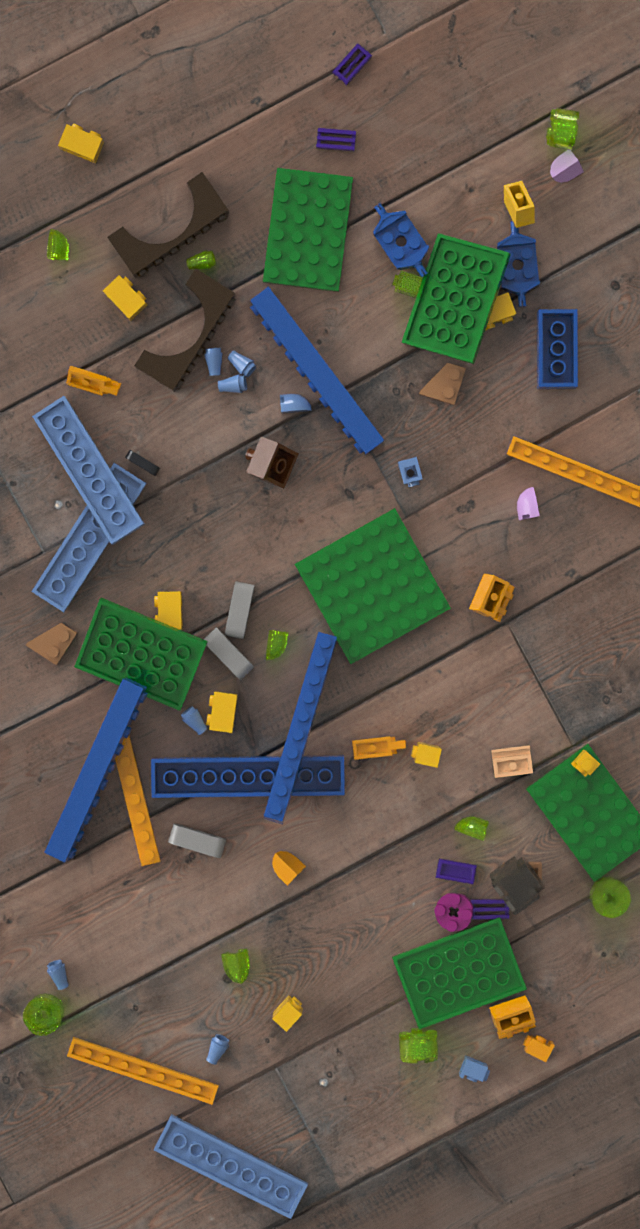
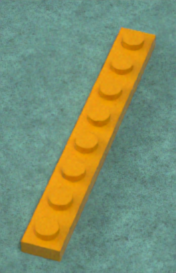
M513 436L506 455L640 508V486Z
M129 734L128 738H124L122 742L124 748L121 754L116 756L115 761L141 866L160 862L161 859Z
M73 1037L67 1057L211 1105L219 1086Z

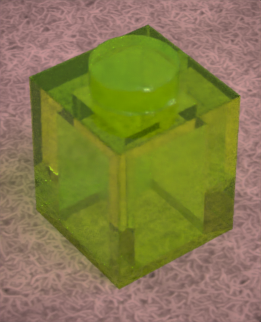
M401 270L400 274H396L393 280L394 291L416 298L423 277Z

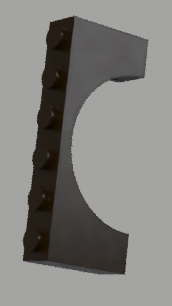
M203 172L187 182L193 196L194 209L188 227L180 236L166 243H146L133 237L122 226L107 237L135 278L137 276L139 278L143 277L149 272L148 269L153 265L155 267L159 266L165 261L164 258L169 254L171 256L175 255L181 250L179 247L185 243L186 245L191 244L196 240L198 234L207 233L212 229L211 226L214 223H221L228 218V208Z
M196 268L185 285L198 297L203 306L204 326L200 337L192 347L176 355L161 356L144 350L134 365L135 368L173 392L176 389L180 390L185 383L183 378L186 373L190 374L195 367L193 362L197 357L200 358L206 349L204 347L207 340L211 341L216 333L214 329L217 324L221 325L226 318L224 313L227 308L231 309L236 302L234 298L236 295L233 291Z

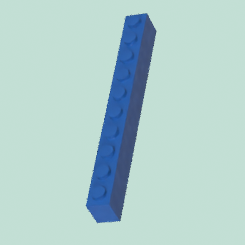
M269 286L251 299L252 306H250V309L256 316L260 315L264 320L261 322L267 331L271 330L274 333V341L279 347L283 345L286 349L284 354L290 362L293 360L298 365L296 370L302 377L306 376L310 381L307 383L314 393L317 391L320 394V402L325 408L329 406L333 412L330 415L336 423L341 422L345 427L342 431L348 439L351 437L356 442L354 447L360 454L363 452L367 455L384 442L382 436Z
M318 632L264 813L265 820L279 824L284 823L337 644V637Z
M129 678L122 679L44 853L64 863L74 858L77 851L75 846L77 842H81L85 834L83 831L85 824L88 825L93 815L90 813L93 807L96 808L100 801L98 795L101 790L105 789L108 783L107 775L114 770L116 765L114 760L117 755L121 754L124 748L122 742L124 738H128L132 730L130 727L131 722L137 719L140 712L137 709L140 703L143 704L148 693L145 692L146 686Z

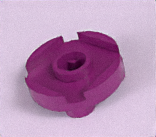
M454 892L447 893L441 897L434 909L438 923L450 932L466 928L472 921L474 911L473 904L467 896ZM451 907H453L454 909L458 908L459 911L457 912V914H458L459 916H457V917H456L455 915L452 916V915L450 914V912H451L450 908H451Z

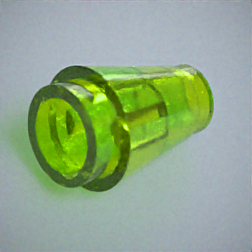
M205 250L186 259L189 270H194L195 268L211 269L212 266H216L213 251Z

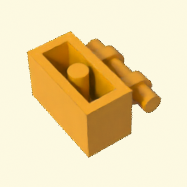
M484 574L469 609L483 616L491 617L497 622H501L502 617L506 615V607L509 600H512L514 596L512 593L515 587L495 575Z
M525 995L489 1007L499 1039L506 1037L509 1039L514 1034L529 1032V1029L536 1027L532 1007Z

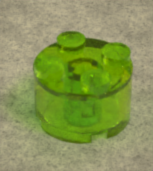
M561 108L551 110L550 126L552 128L548 127L547 145L554 148L573 150L578 130L577 119L580 116L579 111Z
M600 878L592 885L590 890L592 906L604 917L615 918L621 916L627 911L631 903L628 888L617 878ZM607 894L613 895L614 899L612 901L607 900Z
M46 993L32 998L23 1012L25 1025L31 1033L38 1036H47L53 1033L60 1026L64 1018L62 1001L56 996ZM42 1011H45L46 1018H43V1015L40 1014Z
M412 1028L411 1032H399V1054L401 1061L418 1063V1061L424 1060V1063L438 1060L437 1031L428 1030L422 1032V1029Z

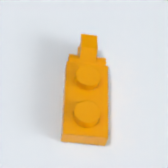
M70 366L68 370L66 384L101 396L108 393L117 396L120 391L121 383L111 380L109 377L107 378L106 376L74 366Z
M395 736L352 740L354 760L392 756V754H397V749L406 748V741H396Z

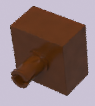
M260 437L256 449L250 448L246 452V459L250 461L246 472L284 489L299 453L278 442Z

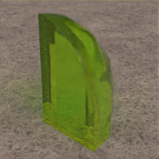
M50 229L47 246L48 259L68 261L69 244L66 237L58 230Z
M269 630L266 660H273L281 656L287 646L289 632Z
M466 817L457 822L454 830L484 841L489 821L478 817Z
M238 949L237 953L226 952L221 954L223 967L228 977L240 984L246 981L250 969L248 950Z

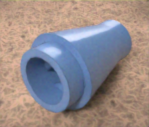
M221 348L205 349L206 353L204 356L209 376L221 375L223 355Z
M235 350L227 358L241 376L249 377L256 368L253 360L237 353Z
M238 374L218 381L219 392L242 393L246 391L247 381L245 375L241 376Z
M191 706L181 714L182 721L196 731L198 735L208 729L197 708L195 709Z
M61 960L49 963L47 965V972L58 990L67 988L69 984L67 982L65 964Z
M216 1034L211 1039L206 1059L209 1063L217 1064L229 1047V1039L219 1034Z

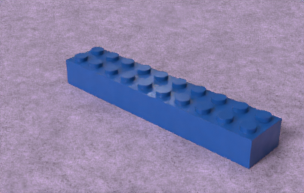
M344 755L303 756L292 796L345 795ZM281 756L152 758V798L270 796Z

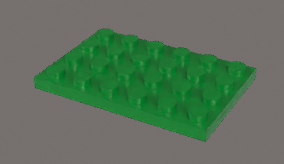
M277 168L263 283L339 292L353 177Z
M438 233L426 267L428 274L424 275L402 343L474 364L511 254Z
M100 598L74 667L119 686L123 678H129L147 687L145 692L148 693V698L181 711L208 641Z
M589 744L580 748L526 788L594 882L640 849V814ZM583 750L587 751L600 763L596 770L586 777L571 765Z
M500 917L392 956L419 1030L527 990Z

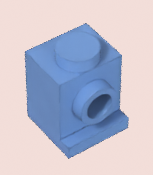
M417 457L399 461L398 467L403 484H408V487L420 485L419 481L423 480ZM413 470L414 476L409 477L407 471Z
M465 1055L459 1076L464 1078V1075H466V1078L470 1081L477 1082L479 1080L483 1082L487 1081L490 1070H487V1063Z

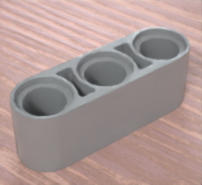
M235 582L225 636L244 639L254 591L253 584Z
M217 627L203 639L208 641L207 646L239 680H242L254 668L251 662Z
M173 823L168 842L212 857L221 858L226 839Z

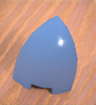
M299 394L280 395L282 414L312 411L311 405L305 397Z

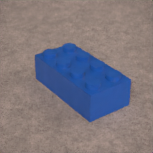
M539 309L537 311V389H576L578 387V310Z

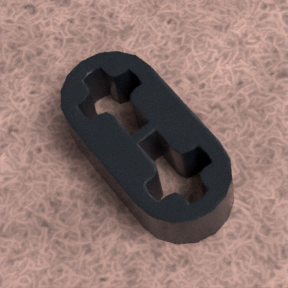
M130 449L125 456L126 459L154 476L160 470L158 466Z

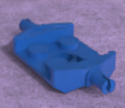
M381 203L378 206L376 205L374 208L381 217L373 231V235L396 269L416 268L421 278L424 275L426 276L428 272L423 267L422 260L429 250V245L425 243L410 221L406 211L388 213ZM403 237L407 243L405 246L400 247L396 244V239Z
M511 221L510 236L497 243L498 250L511 254L501 282V289L515 293L518 296V307H522V303L523 307H526V292L540 284L535 245L536 239L520 234L519 227H514V222ZM515 260H520L523 263L521 270L513 268L512 263Z

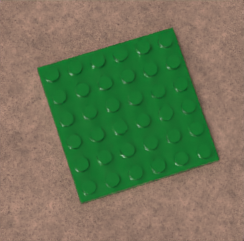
M395 508L295 564L334 636L337 637V641L350 664L451 609Z

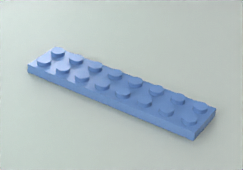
M62 396L32 416L111 545L116 544L145 525L66 396Z
M113 463L110 469L134 505L147 483L116 463ZM88 506L85 507L31 591L62 612L66 611L109 544L108 538Z
M172 1114L154 1148V1151L290 1219L308 1186L307 1182Z

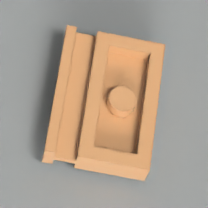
M530 745L491 750L495 778L533 773Z

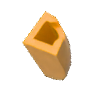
M279 851L273 857L272 865L274 871L287 886L306 867L296 856L286 851Z

